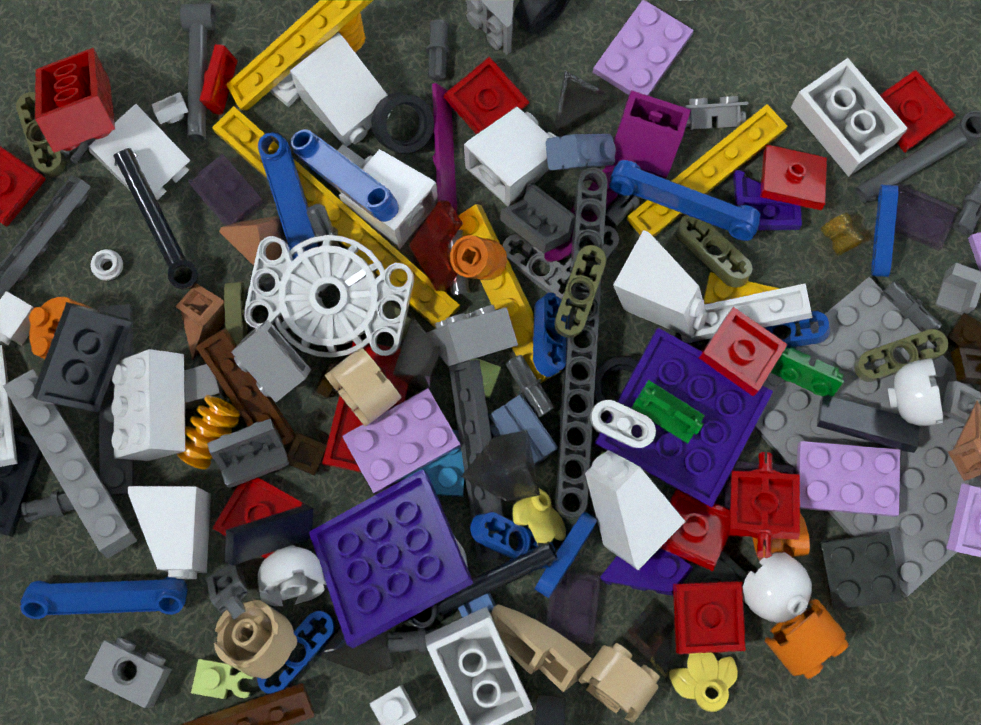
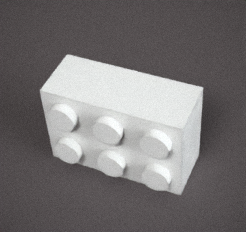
M848 58L799 91L791 106L793 111L848 177L896 144L908 129Z
M149 349L119 360L112 375V382L114 383V400L112 402V414L114 415V433L112 435L114 459L150 461L184 452V354Z
M487 606L425 635L426 647L463 725H502L533 710L529 697Z

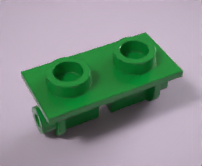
M791 346L789 349L785 348L770 373L781 377L787 382L807 389L815 395L833 397L844 381L842 380L844 374L838 372L839 368L818 359L811 366L808 364L811 356Z
M650 380L647 381L631 409L649 417L653 423L687 444L692 436L696 435L702 428L703 423L701 421L705 416Z

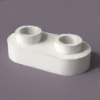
M601 401L592 408L590 413V421L594 429L630 447H646L655 437V425L649 417L616 401ZM604 411L612 414V421L608 424L601 420V414ZM634 425H638L642 429V435L639 438L634 437L631 433Z

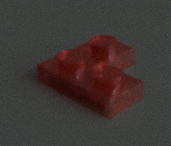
M444 200L438 201L409 244L436 291H446L458 275L450 263L451 251L448 245L463 225L451 203Z

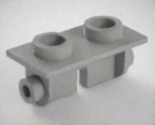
M738 96L720 97V103L708 104V98L689 99V105L681 107L691 110L686 127H689L690 130L712 128V116H717V128L739 127L740 124L746 121L745 111H740V105H748V102H738Z

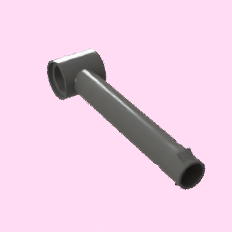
M213 3L181 4L180 19L184 32H189V112L187 138L192 141H204L206 139L207 107L199 99L204 85V74L207 70L208 31L216 30V24H213V22H216V12Z
M981 111L968 112L950 132L877 174V176L865 182L861 180L860 184L855 187V192L860 197L861 202L876 201L875 197L879 194L881 184L897 185L961 146L965 148L975 146L981 140ZM966 125L973 127L976 134L970 133Z

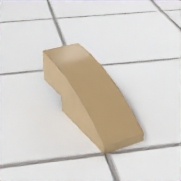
M498 604L490 614L508 654L530 675L539 669L563 692L578 681L592 659L564 636L523 613Z

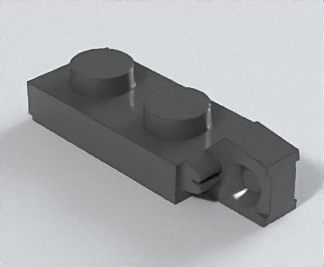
M228 563L206 580L212 604L220 613L228 610L232 618L236 619L245 612V606L241 600L247 595L248 590L240 566L238 564L232 566Z

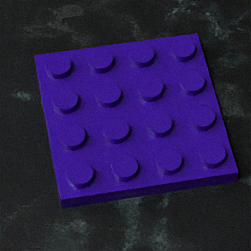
M657 328L617 402L631 409L645 384L650 380L704 414L705 416L701 421L703 423L702 428L696 435L692 436L688 444L655 423V437L646 447L633 448L602 433H599L594 444L605 450L612 451L638 465L643 471L703 504L713 507L773 391L762 385L757 394L754 396L750 395L700 360L699 356L702 353L700 350ZM611 413L605 422L606 424L612 421ZM634 425L631 433L634 437L639 438L642 435V429L640 426Z
M424 469L309 532L346 644L352 649L474 583L429 475Z

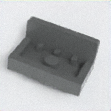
M530 184L526 188L524 200L502 209L500 220L544 254L570 241L576 216L536 185Z
M271 419L256 422L250 427L232 434H225L219 439L207 443L211 456L221 469L227 488H232L289 465L282 438Z

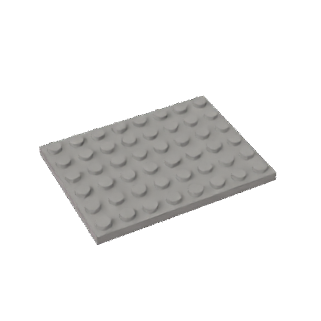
M868 277L825 313L830 325V334L825 341L818 344L794 347V349L811 356L809 365L813 366L818 359L839 368L838 372L844 374L842 378L844 380L843 384L833 397L900 415L898 407L891 408L888 388H894V377L896 374L874 382H866L856 375L854 365L857 358L864 352L920 333L921 331L909 318L904 319L901 316L902 312L885 296L881 295L883 290ZM815 322L809 329H811L812 333H818V328L821 326H818V323ZM928 340L922 346L917 347L919 353L922 350L928 348L935 349L936 347ZM897 347L893 350L895 361L900 364L908 363L909 354L904 348ZM943 355L933 360L936 373L934 378L939 388L941 406L943 405L948 382L957 381L954 366ZM884 358L874 363H871L868 359L864 368L866 370L871 369L874 372L876 368L886 363ZM772 373L765 380L763 386L772 390L773 393L754 429L794 474H797V450L800 441L897 449L817 427L819 404L822 396L815 395L811 391L794 383L787 382ZM963 383V384H965V385H967V386L973 388L970 384ZM944 414L943 424L920 426L918 448L914 453L900 450L899 516L891 517L828 511L850 537L890 533L900 591L903 597H908L957 553L947 549L961 484L981 488V475L964 481L949 456L948 451L954 448L965 424Z

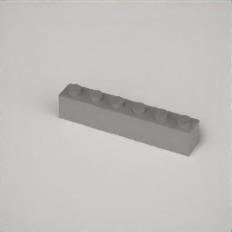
M32 369L3 385L98 550L108 559L135 543L137 539L57 405L36 400L32 396L39 377Z

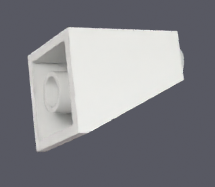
M339 32L290 70L299 97L343 145L347 147L351 143L357 144L366 136L367 130L372 127L373 111L379 101L386 97L387 94Z
M137 104L115 122V130H112L104 138L96 139L89 146V152L129 191L130 189L125 181V177L122 175L118 165L114 166L115 159L113 155L121 150L131 148L138 155L136 159L156 200L167 192L163 186L171 178L176 183L189 171L185 165L191 161Z
M516 107L464 144L465 168L506 206H511L526 192L528 185L535 184L549 170L545 142L547 138L556 136L551 132L546 133L539 127L538 121L531 113H524Z
M379 149L374 156H368L360 168L391 191L399 207L396 216L389 221L381 222L342 192H340L339 197L344 204L377 233L400 250L438 206L436 182Z
M643 230L613 284L622 307L629 313L692 339L696 330L703 328L708 315L699 285L649 232Z
M607 450L604 454L598 456L593 461L592 467L585 473L604 546L637 570L684 524V519L641 467L612 451Z
M128 486V495L157 569L167 571L168 577L176 579H197V573H207L211 494L198 487Z

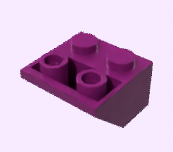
M631 90L613 141L616 148L615 163L621 160L632 161L642 171L667 179L691 110Z

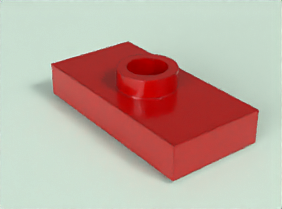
M217 44L214 46L208 70L204 74V85L199 100L212 113L222 115L229 94L226 84L233 79L238 60L225 45Z

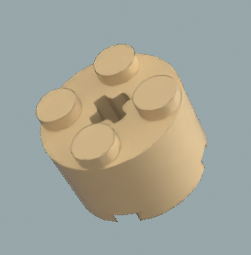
M363 348L353 352L324 375L336 391L340 389L338 391L339 395L351 410L354 411L365 427L402 398Z
M251 599L253 601L242 602L245 606V612L236 619L232 618L228 610L221 615L215 629L218 635L217 644L214 642L218 657L226 664L248 676L266 679L279 670L288 660L291 652L297 645V637L294 634L291 623L284 615L260 600Z
M615 643L613 647L602 646L578 680L581 684L588 682L590 685L586 690L611 711L617 714L621 708L628 713L624 719L635 722L659 688L657 681L660 676L648 666L643 665L639 667L630 660L632 654L620 644Z

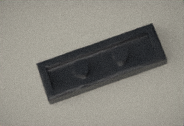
M828 395L822 396L820 400L817 427L911 453L917 450L920 426L908 423L901 415Z
M305 504L227 529L225 562L233 566L311 539L309 532L313 526L314 508Z

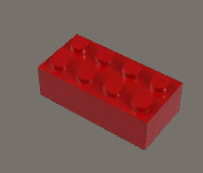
M94 47L35 69V120L54 153L60 150H73L81 142L92 138H104L112 130H115L110 79Z

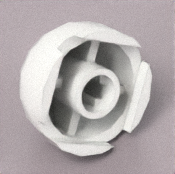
M932 358L917 360L900 368L894 377V388H888L891 408L898 407V411L904 420L918 426L943 424L939 388L934 378L936 373Z
M294 545L276 550L263 561L258 572L260 599L267 605L283 606L282 600L297 596L298 599L295 604L310 601L324 592L323 584L326 585L322 567L316 555L307 549Z
M785 552L773 553L770 558L764 557L759 561L762 567L758 569L756 574L750 571L746 576L743 584V601L755 614L770 622H786L801 615L806 610L812 594V583L806 569Z

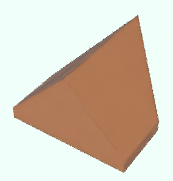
M279 216L240 221L221 227L219 231L253 265L258 246L264 238L275 236L288 244ZM277 242L270 243L266 248V256L269 260H277L282 254L281 245Z
M197 283L176 305V308L181 311L192 360L199 353L195 346L216 334L225 323L224 301Z
M978 400L954 448L948 451L964 481L981 475V406Z

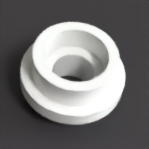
M101 250L93 256L91 270L101 280H113L122 272L123 260L113 250ZM112 261V267L109 270H103L104 263Z

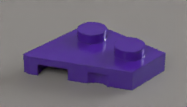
M735 170L733 175L735 206L747 205L759 211L760 224L758 230H799L801 228L800 206L760 197L761 183L745 177V172Z
M659 548L639 570L619 556H616L600 579L608 585L614 583L630 586L632 589L642 591L654 590L660 594L673 596V584L683 583L693 571V568L679 556Z

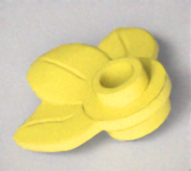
M538 487L528 489L522 499L513 506L514 523L521 526L528 525L537 544L551 542L553 538L559 541L565 540L566 529L559 513L552 508L548 494Z
M713 653L689 654L688 668H677L669 671L670 680L676 692L683 698L695 699L697 704L708 712H716L726 706L729 698L728 689L736 682L738 674L736 663L731 656L717 661ZM709 688H714L718 692V697L710 699L706 696L705 691Z

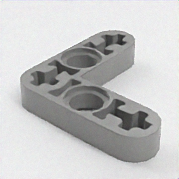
M605 226L604 237L606 235L611 237L609 241L611 246L603 245L606 261L615 252L619 243L617 231L610 226ZM519 234L507 237L503 247L509 263L545 292L555 293L557 297L562 299L564 293L559 292L560 285L558 283L566 284L568 282L570 272L567 271L570 269L571 258L564 266L557 261L549 263L544 259V254ZM584 241V243L580 246V249H582L585 246L593 244L591 242ZM519 243L522 244V252L528 257L531 252L534 253L529 259L527 266L523 265L525 257L520 253H516L514 256L510 254L511 244L513 246H517ZM538 261H544L549 265L550 271L545 276H537L532 271L533 264ZM583 272V276L589 277V273Z

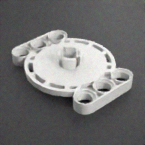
M324 235L313 237L297 244L291 250L284 240L275 236H269L260 242L257 249L244 317L251 327L257 328L261 324L253 320V309L259 305L265 306L269 312L267 320L271 324L276 323L278 330L288 342L301 351L315 356L334 358L350 355L358 349L364 348L369 343L376 354L390 356L399 349L414 284V274L408 266L402 263H394L384 269L382 263L372 251L359 242L343 236ZM331 241L345 242L351 246L347 250L338 246H332ZM273 242L279 243L282 248V254L277 260H269L266 256V248ZM323 242L320 247L311 248L307 251L304 250L305 247L313 243ZM358 249L365 252L374 263L368 265L364 259L356 254ZM297 253L298 256L293 259V256ZM396 269H403L408 275V280L402 287H395L391 284L390 275ZM379 270L380 275L376 278L374 272ZM264 274H271L275 279V286L269 292H264L259 287V280ZM334 284L340 291V300L335 307L328 309L323 305L318 294L319 291L323 292L326 287ZM391 300L397 301L401 307L400 315L394 319L387 318L383 312L384 305ZM281 315H282L283 318H284V321H283V322H282L281 319H280V316H281ZM290 327L296 335L302 338V342L300 343L295 340L286 329ZM365 332L367 338L362 340L360 336ZM383 332L390 333L394 338L393 347L387 351L381 350L376 343L378 335ZM351 341H354L356 346L337 352L336 346L347 344ZM311 343L327 346L328 352H319L309 348Z

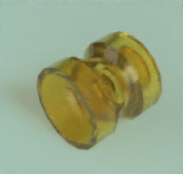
M848 212L835 217L821 227L824 236L830 238L833 242L832 249L837 256L853 249L865 240L860 231L853 228V220Z

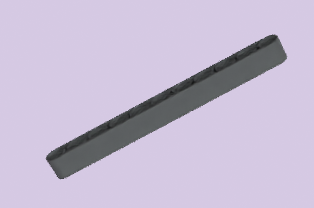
M595 167L583 170L575 189L574 215L576 217L572 234L570 274L576 257L581 250L579 243L588 241L603 250L607 177L602 170ZM589 180L594 181L599 186V189L589 191L583 183ZM592 211L596 215L597 220L587 222L583 219L581 213ZM590 254L588 258H582V260L586 261L584 272L590 274L593 265H599L595 261V255ZM601 279L590 308L591 315L587 317L585 326L580 333L588 338L589 347L578 348L574 344L573 338H566V366L563 369L555 508L561 516L566 518H574L581 515L585 511L588 501V483L585 473L590 468L592 436L590 413L594 404ZM577 283L571 287V294L575 299L585 300L589 297V288L585 284ZM572 306L567 317V330H571L573 326H579V323L574 321L576 315L574 306ZM578 365L585 368L587 379L579 381L573 378L571 368ZM573 397L581 398L585 403V411L582 413L573 412L569 407V399ZM576 429L582 433L583 443L580 446H574L568 442L566 435L569 430ZM573 461L579 464L581 467L579 478L572 479L566 475L564 468L567 462ZM566 494H573L578 498L579 507L575 512H569L564 509L562 500Z

